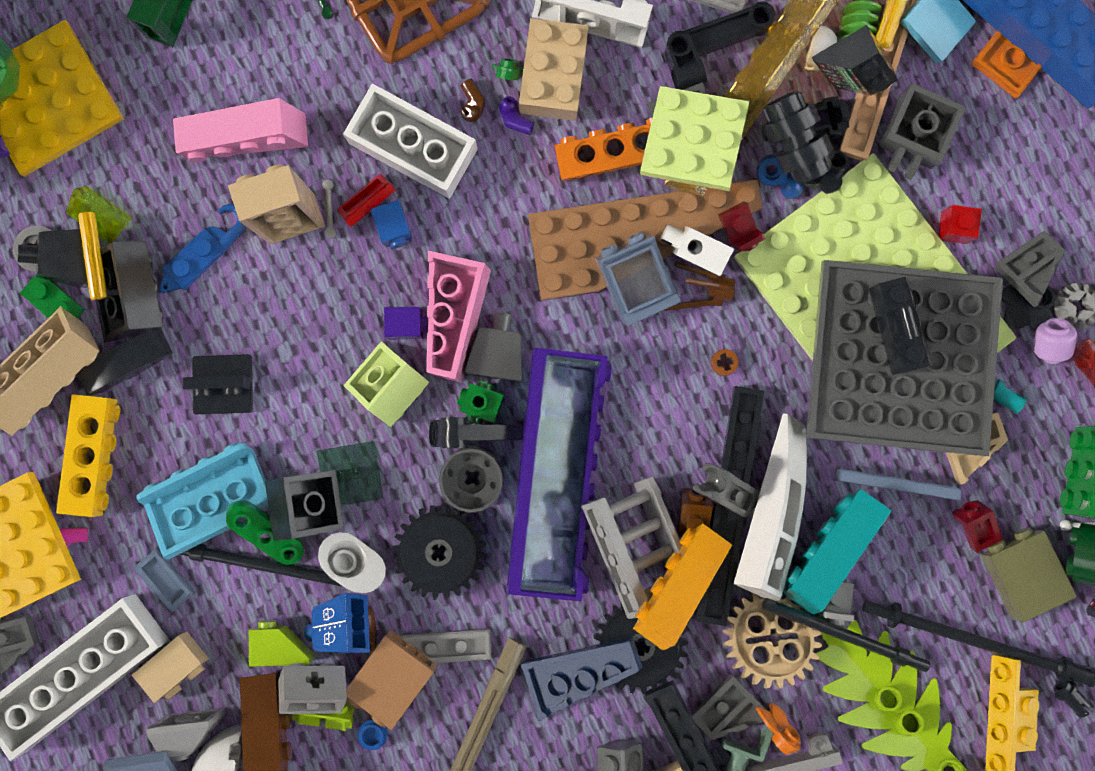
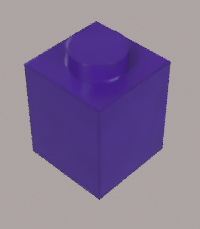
M384 307V337L388 340L423 339V332H428L427 314H423V310L420 307Z

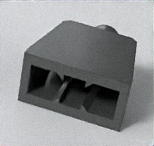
M495 313L492 329L479 328L466 366L465 373L467 375L522 383L521 333L510 331L512 315Z

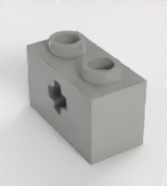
M293 663L283 666L278 680L279 714L341 713L347 701L345 666H335L332 663H324L319 666H305L302 663Z

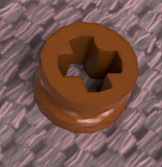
M729 349L717 351L711 359L712 370L720 376H728L734 373L739 364L737 355ZM720 355H724L726 359L731 358L732 364L728 365V371H725L722 366H717V361L721 360Z

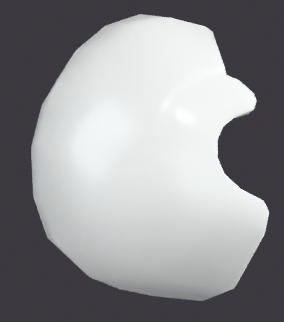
M812 24V31L809 32L812 40L806 55L805 69L812 72H820L821 70L813 62L812 57L838 41L831 29Z

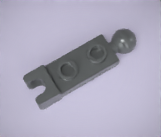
M705 463L703 469L708 474L707 480L702 485L696 483L693 487L694 491L742 517L748 518L749 516L753 518L760 491L738 479L730 472L713 464Z

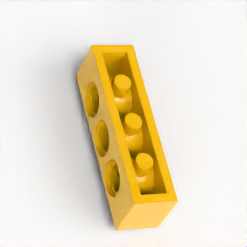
M72 394L56 513L96 517L103 516V511L107 509L109 495L106 493V486L113 473L112 464H109L110 454L115 450L117 441L116 436L113 434L114 423H117L120 417V407L117 405L118 399ZM96 419L99 427L97 432L93 434L90 426L92 421ZM90 449L95 453L92 463L87 460V452ZM86 478L91 483V488L88 492L83 489V482Z

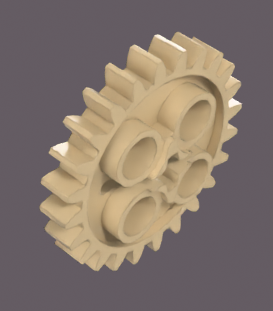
M754 593L750 594L751 603L745 598L739 600L743 609L736 606L732 607L731 610L736 615V618L728 617L727 623L732 625V628L723 630L724 634L730 636V640L724 642L723 646L732 647L733 650L726 657H735L737 659L732 668L743 667L744 671L741 676L743 679L750 674L753 675V685H757L763 679L764 688L766 689L770 688L772 681H774L777 689L783 688V679L789 686L795 685L794 675L798 679L804 680L805 675L802 669L813 671L814 668L809 663V660H819L820 658L813 652V649L822 647V644L814 641V637L822 633L794 621H791V626L788 630L782 629L778 624L779 616L763 610L762 604L765 599L759 598ZM786 596L778 601V603L802 611L800 606L792 603ZM750 617H755L761 622L762 627L759 633H754L749 629L748 621ZM770 633L772 636L793 633L798 635L797 639L780 640L773 644L770 641L755 644L746 643L747 638H762L770 635ZM786 644L793 646L796 656L792 661L786 659L783 655V647ZM756 647H760L766 653V660L763 664L757 663L753 658V651Z

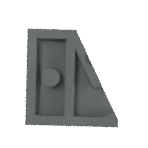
M1043 231L997 262L995 269L1032 306L1036 307L1039 305L1065 250L1050 235Z
M30 613L0 621V675L39 641Z

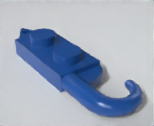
M234 204L223 205L218 209L219 214L232 211L237 215ZM238 215L237 223L227 233L217 227L204 228L162 268L165 273L159 292L164 294L179 289L186 290L227 251L226 249L247 228L239 221Z

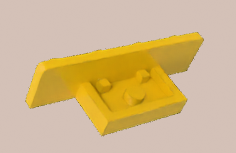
M992 655L985 771H1015L1016 752L1036 751L1039 690L1026 687L1019 688L1021 660L999 655Z

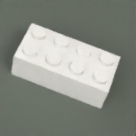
M371 84L343 133L350 145L449 199L478 150L474 138L374 84Z

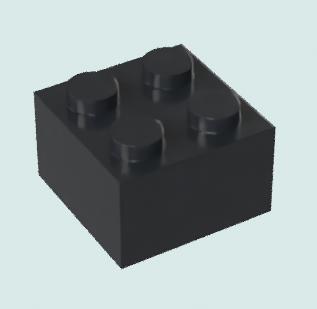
M336 470L265 481L273 541L300 538L344 529Z

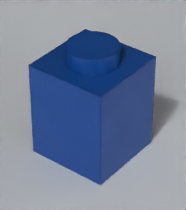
M399 200L371 209L381 243L385 247L390 246L391 249L401 248L408 244L407 240L413 238Z

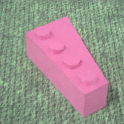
M280 98L173 119L176 153L188 158L191 162H203L208 157H230L236 154L308 147L305 113Z
M428 251L427 373L463 383L491 270L482 262Z

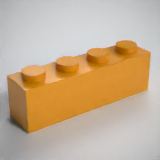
M703 523L693 530L689 528L684 533L679 542L682 544L681 549L678 553L674 552L665 565L668 569L664 577L660 576L650 590L653 593L650 601H645L635 615L638 621L633 629L662 650L675 646L732 544Z

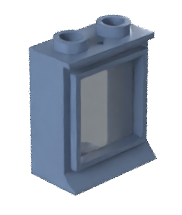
M644 232L628 237V243L617 247V244H612L600 250L601 255L595 257L621 321L627 326L682 302L676 293L656 244L655 237L651 234H644Z

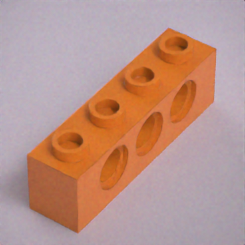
M652 118L646 120L647 125L635 127L634 123H627L617 126L618 131L606 133L605 129L589 132L588 138L578 140L576 135L561 138L560 144H556L554 147L562 182L642 165L645 150L639 149L635 142L640 135H649ZM612 141H619L624 146L623 152L618 156H612L607 152V146ZM590 147L595 151L594 159L587 163L580 161L578 157L580 150Z

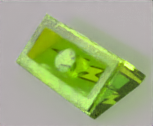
M87 185L73 189L65 212L78 222L79 213L94 212L98 236L108 243L115 242L132 219L130 215Z

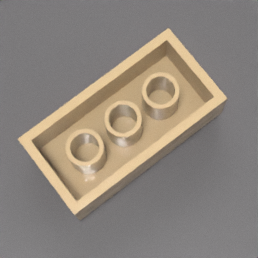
M274 165L267 168L266 173L257 176L252 174L244 175L237 178L236 183L228 185L239 221L270 245L325 227L315 194L289 165Z
M60 306L0 364V429L11 436L19 429L25 428L30 423L32 416L40 408L48 406L53 400L54 395L62 387L71 384L75 375L84 366L90 365L99 352L89 328Z

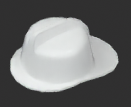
M339 532L328 536L319 547L318 559L321 568L331 579L346 589L355 593H368L374 591L382 584L386 571L383 559L358 538L349 533Z

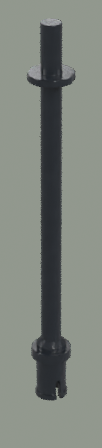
M865 600L863 603V612L887 619V626L894 629L898 623L1053 671L1057 679L1062 681L1072 680L1088 687L1095 686V668L1075 663L1069 657L1063 656L1055 660L903 612L901 604L894 602L891 608Z

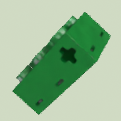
M1095 426L1076 427L1069 440L1072 454L1071 460L1065 466L1064 473L1068 479L1066 490H1063L1060 496V506L1063 507L1062 514L1095 520Z

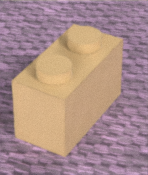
M185 632L178 635L133 673L132 677L154 703L162 698L168 701L182 690L179 685L186 678L192 681L205 670L202 665L209 658L190 634Z

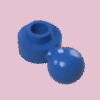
M775 154L766 155L758 162L757 174L762 183L768 186L780 184L781 193L789 199H795L802 194L804 185L794 181L792 175L788 176L787 173L782 172ZM769 165H776L775 171L771 173L766 171Z

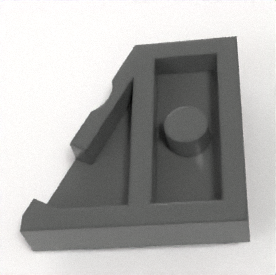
M731 674L691 713V716L697 726L711 740L726 736L729 732H739L748 729V726L764 722L755 708L758 706L763 709L765 708Z

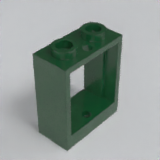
M133 0L127 18L146 38L173 48L193 0Z

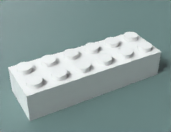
M136 594L119 600L0 692V747L10 761L29 751L170 642Z

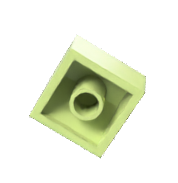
M381 341L343 386L368 411L392 427L403 416L411 403L423 392L429 381Z

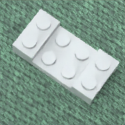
M535 0L532 17L542 20L589 25L588 33L642 48L653 5L648 4L646 0H623L621 8L606 0H600L599 2L594 0Z

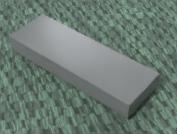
M490 628L401 635L403 640L411 643L435 663L492 659Z

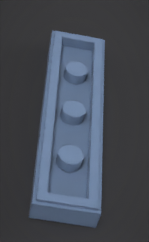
M837 469L834 479L835 481L945 499H961L962 490L960 488L846 469Z

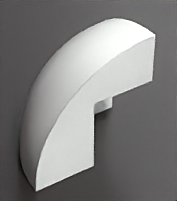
M241 724L226 728L212 737L199 752L191 771H241V760L243 759Z

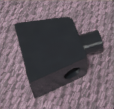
M80 229L39 232L37 246L18 244L17 262L36 264L37 278L79 288L88 287Z

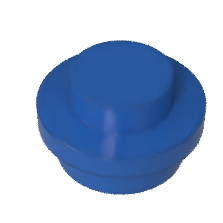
M369 719L359 727L357 733L358 741L367 750H377L387 740V728L381 727L373 719Z

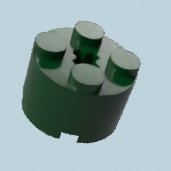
M1081 523L1079 528L1072 527L1070 545L1075 546L1074 558L1068 557L1066 575L1073 576V582L1095 586V525Z

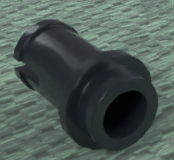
M1060 680L1055 684L1053 688L1055 697L1060 701H1064L1079 718L1090 714L1084 708L1085 706L1090 711H1093L1094 705L1077 689V684L1074 681Z

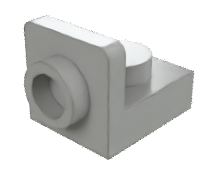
M843 582L823 612L818 614L826 618L827 622L835 625L844 626V621L854 622V615L850 614L854 584Z

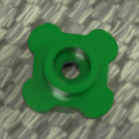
M501 58V62L492 64V68L497 69L496 77L506 80H519V73L524 69L523 66H518L517 60Z

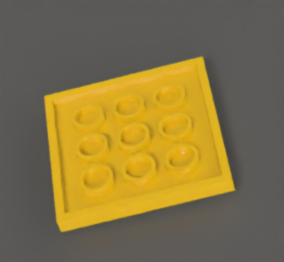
M66 20L61 21L11 50L20 64L19 87L0 106V135L20 175L27 176L124 120L72 27Z
M27 472L0 486V619L81 580L35 472Z

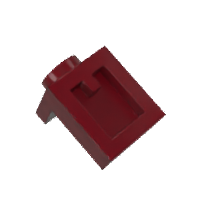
M743 201L718 214L729 244L739 252L750 251L756 248L759 242L766 239L764 233L758 230L748 203Z
M979 500L967 502L961 508L952 512L953 517L962 524L970 548L976 553L1003 540L993 510Z

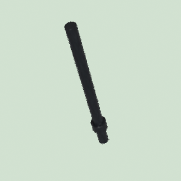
M199 544L179 554L189 556V559L193 561L203 562L204 560L342 587L341 584L331 579L325 571L296 565H285L276 561L210 549L205 544Z
M765 598L763 601L762 609L887 657L894 664L902 667L907 665L923 672H927L930 668V661L910 654L908 649L900 646H889L768 598Z

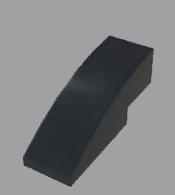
M156 327L97 355L90 365L84 366L77 373V376L86 395L99 394L109 390L123 380L139 375L173 354L161 327Z

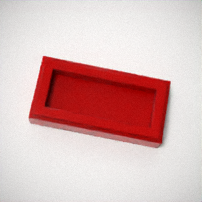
M379 174L341 205L337 212L352 227L366 216L371 209L378 206L396 190L382 174Z

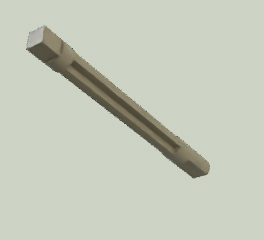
M511 637L508 638L450 771H472L504 696L525 653L527 645Z

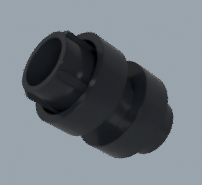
M797 90L785 94L764 106L763 111L768 121L762 127L769 143L780 142L782 150L776 154V158L783 173L791 172L794 181L801 184L818 178L831 169L832 163L828 154L833 151V147L826 132L817 134L813 125L820 120V116L814 102L806 103L802 93Z

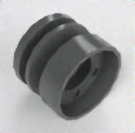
M470 445L469 448H460L449 456L441 468L439 476L441 493L447 503L457 510L469 513L482 511L492 505L501 493L504 480L503 466L497 455L486 447ZM469 470L473 473L477 470L480 473L478 476L480 482H467L468 473L466 471Z

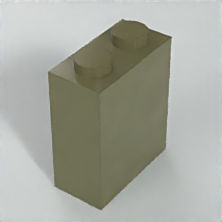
M1031 527L1023 528L1014 533L1015 538L1007 542L1001 540L988 547V551L980 554L1013 620L1024 623L1077 598L1045 531L1032 530Z

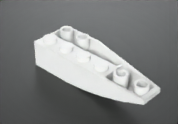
M789 414L782 415L734 580L735 585L764 599L768 598L776 602L781 599L796 546L806 487V427Z

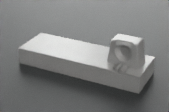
M822 732L807 736L809 751L746 767L747 771H816L843 763L840 752L831 745L827 734Z

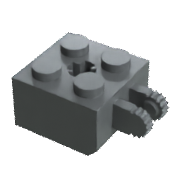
M911 83L900 95L878 145L894 153L888 170L895 172L901 164L902 157L911 160L905 170V178L911 180L919 165L932 169L939 164L948 150L966 107Z

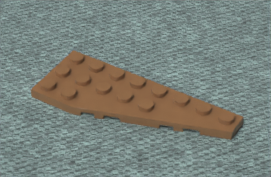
M758 179L731 183L730 191L703 187L528 214L541 301L597 293L606 289V283L595 257L601 255L600 250L607 246L617 244V247L628 243L627 238L636 233L644 232V234L653 235L661 256L665 259L674 254L672 253L673 246L660 241L668 224L681 231L684 226H687L706 236H710L723 229L718 214L744 201L748 203L752 214L761 210L762 202ZM690 241L688 246L695 243V241ZM649 250L610 268L616 282H619L653 265L654 262Z

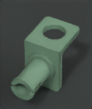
M765 723L756 749L724 737L721 738L720 742L723 748L732 752L726 771H745L748 761L752 759L763 763L773 732Z

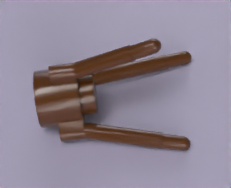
M678 261L674 263V266L710 278L709 281L686 278L685 281L688 284L707 287V296L712 297V299L682 302L664 311L711 305L722 306L723 301H732L735 291V280L733 278H725L724 274L719 276Z

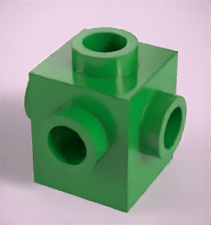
M478 380L477 385L470 383L468 389L462 388L457 404L461 405L460 412L466 414L468 421L482 425L483 420L495 424L505 396L494 392V385ZM483 398L484 405L477 408L475 406L476 400Z

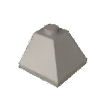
M225 708L166 715L146 729L147 736L156 752L166 751L168 756L172 758V761L189 759L190 755L200 748L225 716Z

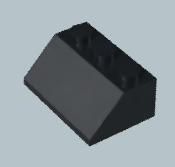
M146 241L111 242L101 249L107 297L96 300L104 343L138 336L156 327H163V313L158 305L156 295L157 283L153 279L151 270L152 257L147 250Z

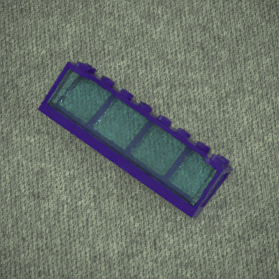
M534 348L532 351L506 591L510 595L582 602V594H587L589 576L585 575L581 564L582 560H586L588 555V542H584L585 530H590V525L582 506L587 504L588 501H593L595 486L594 483H590L591 471H596L598 455L594 454L593 451L594 442H599L601 425L596 424L597 413H602L604 405V395H600V388L603 387L605 381L609 382L611 378L612 365L607 364L608 356L544 348Z

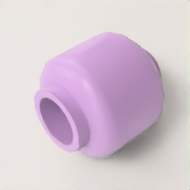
M1053 318L1039 325L1035 332L1034 353L1040 359L1050 364L1067 361L1075 352L1078 336L1076 329L1064 319Z

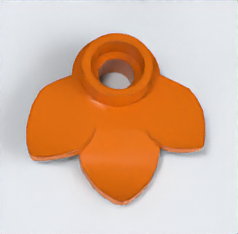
M772 702L769 704L770 712L762 707H756L755 709L766 726L774 733L772 740L779 750L786 755H790L792 752L797 753L801 749V739L797 730L789 724L784 711Z

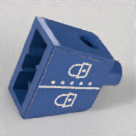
M344 593L313 607L312 623L304 627V637L307 641L313 643L314 651L370 653L367 595Z

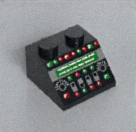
M867 25L812 57L813 62L834 88L871 96L876 92L886 90L891 84L898 81L886 52Z

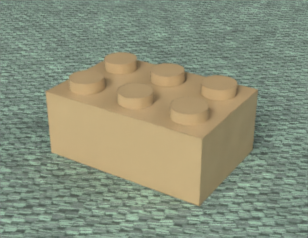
M530 18L519 99L520 114L577 121L589 25Z

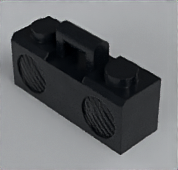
M908 277L878 283L869 288L892 375L932 366Z

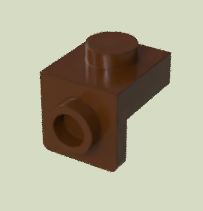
M682 488L678 533L684 534L689 528L693 530L702 523L709 527L713 510L712 500L697 493L693 488Z

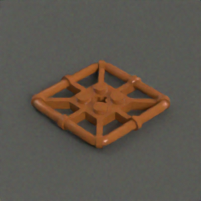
M346 0L352 10L351 16L353 19L360 23L376 52L384 59L385 63L389 64L411 56L436 40L441 42L446 39L445 35L478 17L485 9L489 8L490 0H455L472 4L473 6L439 25L429 6L440 0H367L362 4L359 0ZM386 3L395 16L387 46L368 16L370 12ZM422 12L431 30L396 49L403 22Z

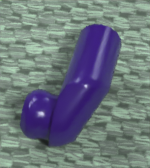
M511 96L504 97L499 107L504 125L530 136L535 122L520 116L515 98Z

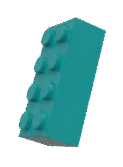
M861 489L854 494L848 492L833 508L832 512L836 514L835 517L825 521L817 531L818 541H814L811 546L808 545L799 557V560L802 561L800 567L796 566L794 570L791 569L787 574L784 585L786 587L782 594L810 615L823 612L892 510Z

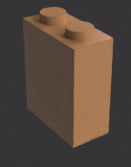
M390 629L347 687L348 702L355 708L364 709L372 715L373 721L379 726L388 727L392 730L439 664L430 660L427 655L411 643L403 640L399 634Z

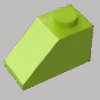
M276 620L258 621V626L249 629V667L288 666L293 663L310 665L315 661V653L286 625H277Z

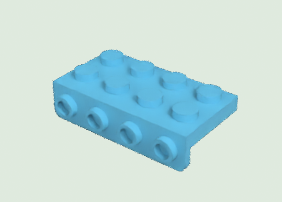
M245 443L231 444L224 449V452L216 456L205 457L199 460L197 465L187 470L176 471L170 476L171 478L161 483L150 484L144 488L143 492L136 495L138 502L143 504L146 509L161 554L167 560L229 530L230 528L226 523V511L229 505L235 501L246 500L264 512L269 510L265 486L266 479L254 450ZM239 517L236 520L243 522L247 519L245 517Z

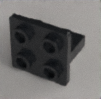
M249 354L194 356L192 358V377H183V389L193 391V413L195 415L252 413V356Z

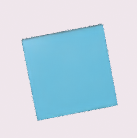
M917 0L900 20L904 28L936 64L942 62L976 22L959 0Z

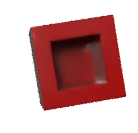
M951 205L943 210L940 217L939 238L942 241L968 244L979 237L982 209Z

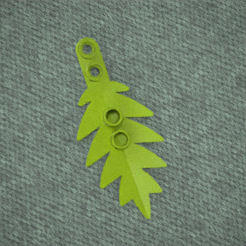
M816 616L817 618H820V619L826 621V619H824V618H822V617H820V616ZM856 620L851 622L847 629L862 635L858 622ZM883 631L877 641L891 646L888 632ZM825 633L821 634L828 648L816 653L820 657L819 661L832 669L848 674L823 686V692L846 700L868 702L839 716L838 721L866 729L889 730L862 743L861 747L863 749L888 756L912 757L900 766L902 770L920 771L924 769L927 771H943L946 766L951 767L953 771H968L948 749L952 734L951 722H946L938 733L940 698L936 678L930 680L915 705L917 669L907 665L905 667L900 666L891 681L892 662L889 658L874 652H870L867 657L866 649ZM910 651V654L915 655V652Z

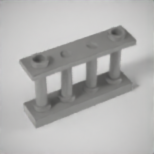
M653 476L634 483L637 493L612 504H608L604 497L582 506L628 619L636 618L635 615L645 601L649 602L653 595L650 592L652 586L643 589L638 572L664 559L667 563L674 552L678 553L682 547L661 497V490ZM642 504L649 520L624 532H619L614 516ZM654 531L660 548L632 561L626 544Z

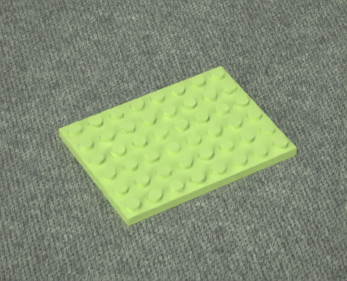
M874 153L868 157L867 161L863 160L842 177V185L838 191L830 194H825L821 191L764 234L766 239L759 242L756 248L750 251L739 252L734 256V259L812 361L821 262L823 260L967 274ZM1001 316L997 353L1017 338Z

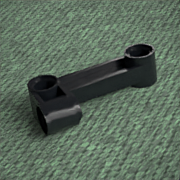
M760 1L753 4L752 7L696 27L673 32L668 37L664 53L675 88L683 90L702 82L703 84L707 82L706 71L699 57L745 40L765 35L775 19L776 14L773 6L768 2ZM754 16L763 17L766 23L756 22ZM676 44L681 45L685 48V51L682 53L675 52L672 46Z
M445 417L430 422L429 442L431 447L469 448L468 441L523 440L524 425H468V417ZM540 417L537 447H553V418Z

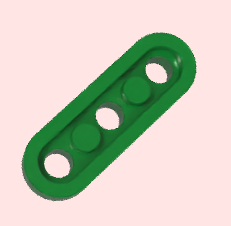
M238 500L229 505L226 511V523L232 531L281 564L291 565L297 563L303 557L304 546L301 538L273 541L270 515L246 500ZM239 517H245L247 520L240 522L236 519ZM269 534L270 537L262 538L261 535ZM286 550L294 551L293 553L289 554L284 553Z

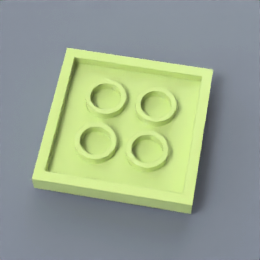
M660 86L640 174L730 191L749 101Z

